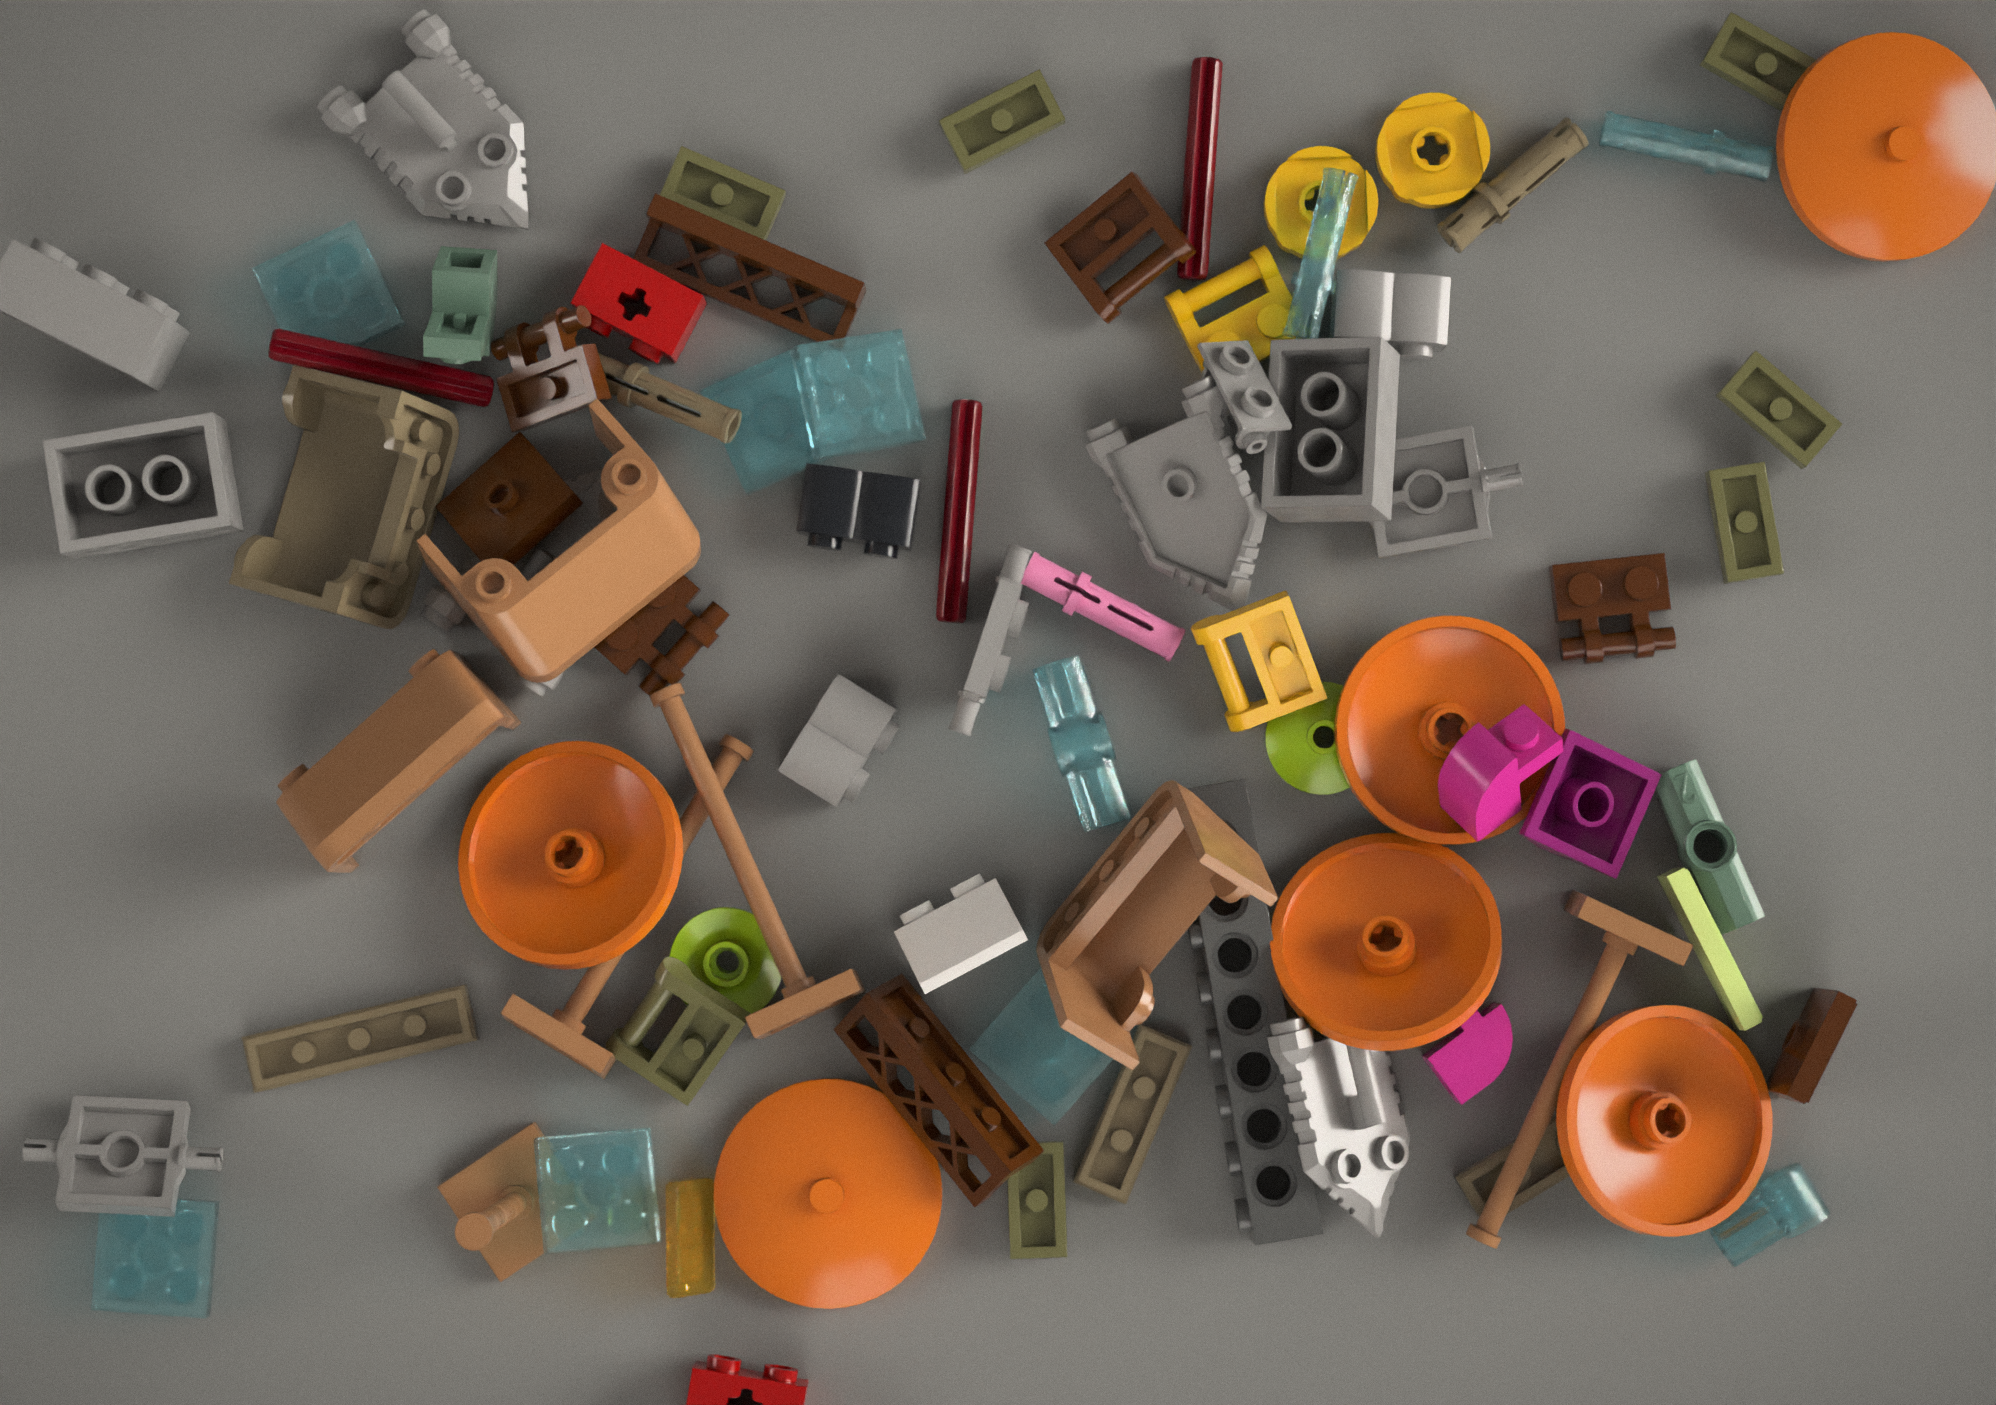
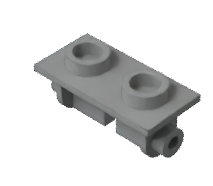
M1248 340L1204 342L1198 344L1197 347L1204 359L1202 377L1204 378L1212 374L1228 406L1227 410H1230L1226 419L1235 434L1234 440L1238 448L1245 449L1248 454L1259 453L1266 448L1268 444L1266 438L1270 431L1290 430L1292 428V424Z

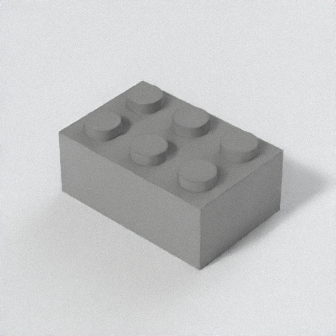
M37 238L33 239L30 247L12 239L0 261V312L160 392L190 334V331L176 322L180 313L168 307V304L139 289L135 291L132 298L126 296L130 289L129 287L85 263L81 273L76 271L79 262Z
M1382 336L1271 340L1268 380L1290 420L1292 428L1290 430L1270 431L1266 438L1268 444L1264 449L1261 508L1281 523L1391 521L1400 354Z
M214 412L42 440L59 552L62 555L73 559H81L244 531L227 423L225 419Z

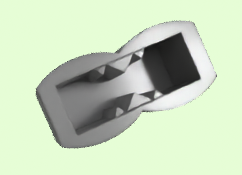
M1356 269L1337 270L1333 276L1329 338L1382 336L1394 349L1399 350L1401 359L1431 360L1433 352L1442 351L1447 346L1451 277L1412 273L1394 274Z
M837 674L778 771L835 807L840 805L843 798L853 803L871 775L862 769L873 750L883 755L901 725L892 720L898 710L842 675Z

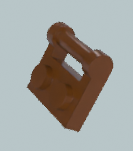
M1132 171L1044 242L1093 309L1107 324L1122 313L1120 309L1122 305L1178 260L1181 263H1185L1197 253L1191 242L1175 225L1140 177ZM1156 231L1164 241V244L1105 290L1096 278L1152 232Z

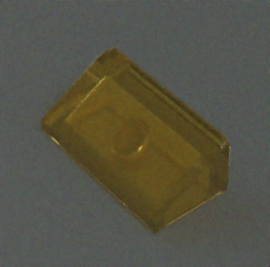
M672 1178L666 1184V1286L669 1298L710 1293L715 1288V1208L713 1198L714 1181L712 1178Z

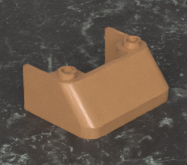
M598 398L588 405L595 434L613 455L602 469L601 485L605 496L617 510L527 581L512 563L498 558L483 560L461 575L426 534L416 540L428 570L516 672L531 682H547L559 676L692 569L698 562L701 554L698 530L657 466Z
M435 649L426 653L409 669L408 672L413 678L310 769L305 764H301L277 785L282 794L277 799L276 804L310 853L327 872L352 873L360 866L352 855L498 726L514 730L522 723L463 655L452 650H448L440 655Z
M1174 780L1163 783L1151 795L1048 920L1040 933L1036 946L1038 960L1060 1028L1131 1070H1134L1140 1061L1130 1031L1135 1025L1142 1024L1149 1017L1155 1004L1150 974L1214 897L1217 896L1227 903H1233L1241 898L1253 895L1270 907L1278 899L1260 855L1193 792Z

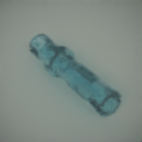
M1609 110L1605 114L1599 138V146L1602 147L1609 146L1655 158L1703 167L1702 173L1715 175L1716 171H1722L1759 179L1761 182H1766L1774 156V147L1725 138L1724 131L1713 129L1711 134L1665 123L1620 115Z
M1323 168L1322 170L1323 176L1299 272L1292 273L1290 284L1295 286L1286 325L1282 331V335L1293 338V336H1296V339L1319 338L1318 334L1328 294H1335L1337 282L1332 280L1355 185L1359 179V176L1350 172L1345 175L1346 171L1336 168Z

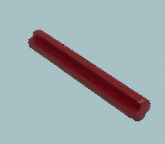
M1212 57L1194 58L1191 67L1180 230L1191 242L1197 253L1185 263H1181L1178 260L1177 266L1178 277L1189 281L1205 280L1208 275L1223 67L1220 59Z
M275 329L273 331L268 349V356L274 361L480 407H487L490 404L494 390V380L487 375L283 329Z
M958 399L952 403L936 618L944 623H964L967 615L983 409L981 402L971 399Z

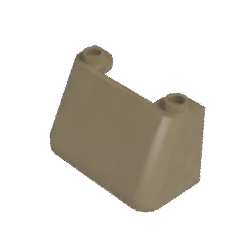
M293 365L288 384L283 391L282 405L288 422L304 429L273 536L255 534L247 538L236 551L229 584L369 625L393 629L406 617L424 560L416 540L424 534L429 538L431 536L438 512L435 506L441 502L458 444L459 423L455 414L450 410L402 390Z

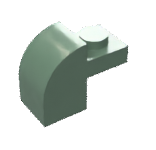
M440 247L432 268V314L423 335V357L440 358L443 362L449 364H465L472 360L481 361L482 356H490L497 306V250Z

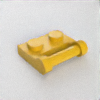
M1265 245L1249 252L1250 259L1184 293L1177 289L1164 296L1167 308L1201 373L1204 369V359L1197 347L1199 343L1248 340L1260 363L1270 358L1271 340L1307 339L1310 337L1311 332L1286 287L1270 251ZM1258 279L1261 280L1267 291L1265 295L1201 328L1199 327L1194 318V312Z
M1286 590L1223 615L1204 618L1191 626L1190 629L1196 644L1204 646L1228 708L1224 716L1231 732L1247 730L1328 699ZM1239 632L1243 636L1266 698L1255 702H1249L1225 640L1226 637Z

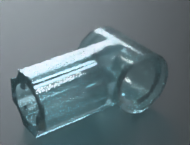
M1800 1162L1791 1164L1763 1180L1756 1187L1757 1192L1748 1197L1739 1209L1721 1223L1709 1228L1713 1240L1731 1266L1737 1267L1783 1237H1786V1239L1793 1238L1810 1230L1829 1216L1830 1211Z

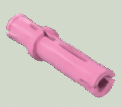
M1034 552L1024 571L1021 584L1063 605L1062 611L1072 616L1075 611L1112 630L1116 634L1164 657L1166 661L1170 662L1186 630L1184 628H1179L1140 608L1136 604L1128 602L1090 582L1092 576L1083 571L1078 576L1039 556V553Z

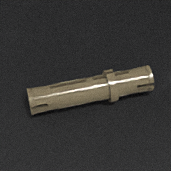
M1565 117L1551 132L1518 157L1501 174L1493 178L1488 184L1481 182L1472 190L1474 195L1464 205L1437 225V230L1444 241L1450 247H1453L1457 253H1461L1475 238L1490 228L1495 222L1502 224L1511 216L1509 211L1519 201L1553 175L1570 158H1573L1589 145L1583 131L1576 123L1572 124L1571 119Z
M598 353L610 394L617 396L619 404L628 408L638 405L679 424L720 439L725 444H729L734 439L742 420L741 410L732 409L692 390L649 374V368L638 362L628 365ZM616 377H618V378L622 379L623 381H626V382H628V383H630V384H634V385H637V386H639V387H641V388H644V389L648 390L649 393L646 392V391L643 390V389H640V388L636 387V386H632V385H629V384H627V383H624V382H622V381H620V380H617ZM668 399L673 400V401H675V402H677V403H680V404H682V405H684V406H687V407H689V408H692V409H694V410H696V411H699V412H701V414H698V413H696V412H694V411H691V410L686 409V408H684V407H682V406H679V405H677V404H675V403H672V402L668 401Z

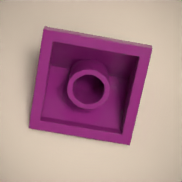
M1565 728L1561 736L1563 738V752L1551 760L1519 834L1540 849L1617 879L1662 774Z

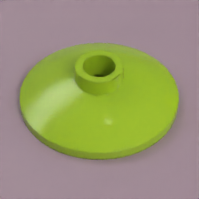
M1322 682L1328 699L1270 720L1266 726L1265 745L1273 768L1286 783L1310 794L1328 795L1350 788L1339 764L1335 738L1329 748H1320L1313 740V734L1318 727H1328L1334 734L1336 707L1343 685L1332 682Z
M717 907L697 914L681 928L671 947L669 957L682 961L689 967L693 976L751 1014L761 1010L769 1003L782 979L753 913L740 908ZM724 951L735 953L739 960L738 967L731 971L723 969L718 962L719 954Z

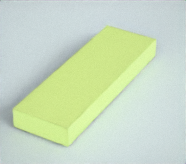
M1677 867L1657 876L1733 1028L1746 1031L1762 1023L1763 1016L1689 870L1684 867Z

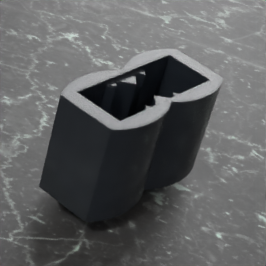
M807 463L796 531L799 535L809 536L807 546L841 551L842 541L865 545L863 553L865 555L897 559L898 550L911 551L921 482L918 479Z

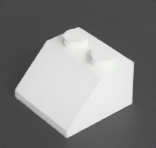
M979 873L950 889L955 900L936 910L933 908L930 900L899 916L904 926L894 931L924 994L1028 940L996 878L985 883Z

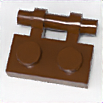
M580 305L570 310L566 307H559L545 313L543 320L532 325L522 322L507 328L504 336L491 342V351L494 357L499 361L509 358L513 371L496 378L512 433L527 431L587 408L596 398L600 402L611 398L596 344L576 345L575 337L578 330L586 328L591 324V315L585 306ZM548 343L551 357L538 362L536 353L539 350V346Z
M1665 553L1549 566L1555 623L1578 620L1579 637L1559 639V652L1562 661L1583 659L1585 664L1602 663L1604 656L1632 653L1636 659L1653 657L1655 651L1676 648V636L1673 626L1652 629L1649 618L1650 612L1668 611L1671 609ZM1628 615L1630 631L1601 634L1598 618Z
M683 575L594 648L625 675H628L641 659L645 661L652 670L638 686L650 696L668 687L669 684L679 683L686 675L682 672V669L703 646L709 648L719 637L715 632L730 615L714 601L708 605L699 617L693 614L687 606L701 590ZM676 620L687 631L664 656L653 645Z

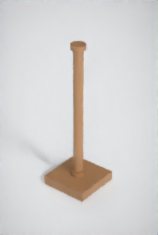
M676 683L649 696L654 708L660 707L786 986V988L781 990L784 996L783 1000L745 1017L753 1037L764 1039L863 994L866 990L858 972L853 969L846 970L816 984L813 976L807 978L681 699L685 695V691L681 683Z
M725 734L719 745L723 749L712 765L723 791L741 761L748 762L754 753L749 746L728 734ZM698 790L679 819L683 837V856L708 817V812ZM623 954L607 962L588 967L563 1010L561 1011L556 1008L552 1016L515 994L511 995L500 1014L507 1022L605 1080L616 1059L613 1053L581 1035L586 1028L582 1021Z
M1572 890L1564 911L1606 930L1602 941L1607 943L1477 1224L1470 1223L1465 1233L1469 1237L1497 1249L1502 1239L1497 1235L1557 1107L1558 1094L1566 1068L1581 1043L1592 1032L1628 953L1634 956L1638 946H1641L1684 966L1693 947L1692 944L1575 890Z
M533 1122L437 1187L459 1219L455 1226L457 1242L464 1249L471 1251L479 1250L500 1282L598 1217L536 1122Z

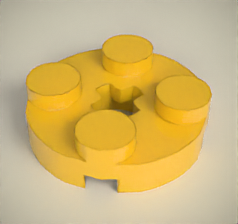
M1433 92L1415 95L1404 100L1386 118L1376 140L1375 160L1381 179L1398 201L1426 209L1443 208L1461 201L1479 184L1490 158L1488 131L1474 110L1471 112L1464 104L1457 102V98L1448 94ZM1434 136L1437 145H1446L1448 154H1444L1439 158V165H1429L1427 159L1419 158L1417 149L1424 146L1425 137Z
M1314 146L1297 151L1278 167L1266 187L1263 209L1267 227L1280 249L1286 253H1292L1303 260L1327 262L1344 257L1362 244L1377 216L1378 193L1371 175L1366 169L1364 171L1358 162L1351 159V155L1335 147ZM1314 190H1325L1326 199L1336 201V209L1329 210L1326 214V219L1315 218L1314 211L1306 210L1305 201L1313 199Z

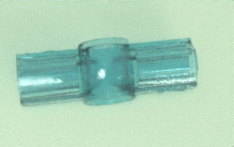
M1079 655L1060 659L1032 669L1050 724L1047 732L1061 776H1066L1072 793V801L1084 833L1131 818L1113 760H1116L1113 744L1102 712H1097L1090 684Z

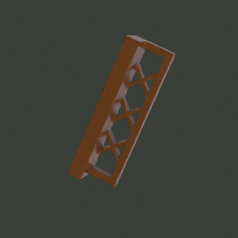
M654 194L646 213L649 222L633 257L634 260L700 294L840 353L866 293L864 282L661 195ZM662 228L683 237L690 257L671 265H666L649 258V255ZM691 241L709 249L696 254ZM720 254L735 259L742 279L723 287H717L707 282L700 262ZM743 263L761 270V272L748 276ZM694 265L699 278L680 270ZM775 276L787 282L794 301L771 310L758 303L752 284ZM795 285L813 294L799 298ZM746 287L751 301L732 292ZM826 298L845 306V309L832 336L811 327L803 307ZM798 309L802 322L784 314Z
M902 973L867 992L833 1029L974 1207L985 1202L1009 1177L1031 1164L1044 1152V1149ZM865 1017L878 1032L879 1047L871 1045L856 1027ZM897 1065L905 1066L913 1076L915 1091L907 1090L899 1081ZM932 1109L941 1111L949 1121L950 1136L942 1134L934 1125ZM968 1154L977 1156L991 1174L983 1184L970 1170Z

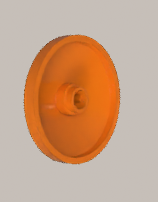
M1886 32L1866 35L1842 43L1823 54L1805 70L1793 86L1784 104L1779 119L1776 139L1777 166L1784 192L1790 205L1805 226L1820 240L1844 254L1869 261L1888 262L1920 257L1948 245L1970 227L1983 210L1996 181V112L1992 100L1983 83L1971 67L1954 52L1933 40L1908 33Z
M1436 616L1411 622L1390 632L1373 644L1354 665L1344 683L1336 707L1334 722L1336 753L1341 770L1350 789L1362 806L1373 817L1395 832L1411 839L1440 845L1477 842L1440 807L1438 779L1447 756L1456 743L1478 722L1489 730L1523 704L1529 707L1558 735L1562 736L1565 730V717L1559 691L1554 679L1538 655L1526 643L1502 627L1484 620L1465 616ZM1550 762L1519 784L1522 810L1481 840L1489 839L1505 832L1527 816Z
M565 741L548 744L523 754L509 763L490 780L477 797L465 821L459 845L458 871L462 894L473 919L481 930L494 943L521 960L536 966L561 970L595 966L607 962L632 948L654 928L663 916L672 900L681 874L683 861L682 829L676 808L666 789L647 768L631 756L610 746L588 741Z
M1399 833L1362 835L1337 843L1317 854L1291 878L1277 902L1271 923L1273 940L1270 941L1272 962L1281 991L1290 1006L1300 1017H1304V1021L1321 1034L1334 1041L1360 1049L1375 1051L1410 1049L1433 1042L1451 1033L1466 1022L1483 1004L1497 978L1501 963L1502 930L1500 916L1495 899L1481 875L1464 858L1451 849L1440 844L1411 839Z
M1678 1005L1638 1007L1624 1011L1603 1022L1588 1035L1574 1053L1566 1068L1558 1094L1556 1110L1558 1143L1565 1167L1574 1185L1584 1199L1603 1217L1626 1230L1639 1234L1668 1237L1692 1235L1714 1227L1727 1219L1739 1209L1756 1187L1765 1168L1771 1146V1099L1764 1075L1755 1057L1741 1038L1727 1025L1707 1013Z
M809 1079L788 1085L768 1095L749 1110L735 1126L723 1147L716 1168L713 1196L715 1215L719 1231L729 1253L745 1274L761 1288L787 1302L801 1306L824 1309L850 1307L870 1301L888 1292L901 1283L922 1260L933 1240L940 1219L942 1206L941 1171L939 1162L881 1090L848 1079Z

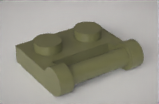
M665 957L654 972L655 982L625 1026L614 1030L606 1042V1048L613 1053L615 1059L688 1106L746 1024L745 1017L751 1013L693 976L689 967L682 961L673 957ZM676 995L688 1004L656 1051L652 1052L643 1045L642 1040L672 996Z

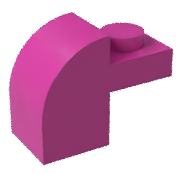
M1525 704L1489 730L1478 722L1456 743L1441 768L1438 779L1440 807L1479 842L1522 810L1519 784L1563 752V738Z
M1496 1002L1490 1004L1480 1013L1477 1010L1457 1030L1421 1056L1456 1103L1463 1105L1491 1084L1505 1068L1511 1054L1513 1042L1512 1027L1506 1010L1501 1003Z

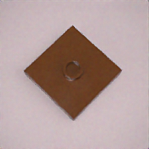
M519 432L435 507L480 561L498 558L514 565L580 507L583 502L529 440Z
M1813 988L1798 1020L1793 1023L1784 1039L1782 1052L1766 1083L1770 1093L1786 1100L1802 1104L1809 1103L1857 1006L1856 999L1837 990Z

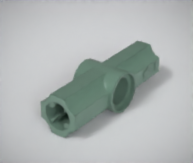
M1691 760L1660 773L1662 776L1655 789V795L1676 840L1678 858L1683 866L1689 870L1721 935L1765 917L1736 851L1737 842L1735 835L1725 825L1697 760ZM1700 832L1710 833L1719 842V856L1713 863L1700 860L1694 852V839Z

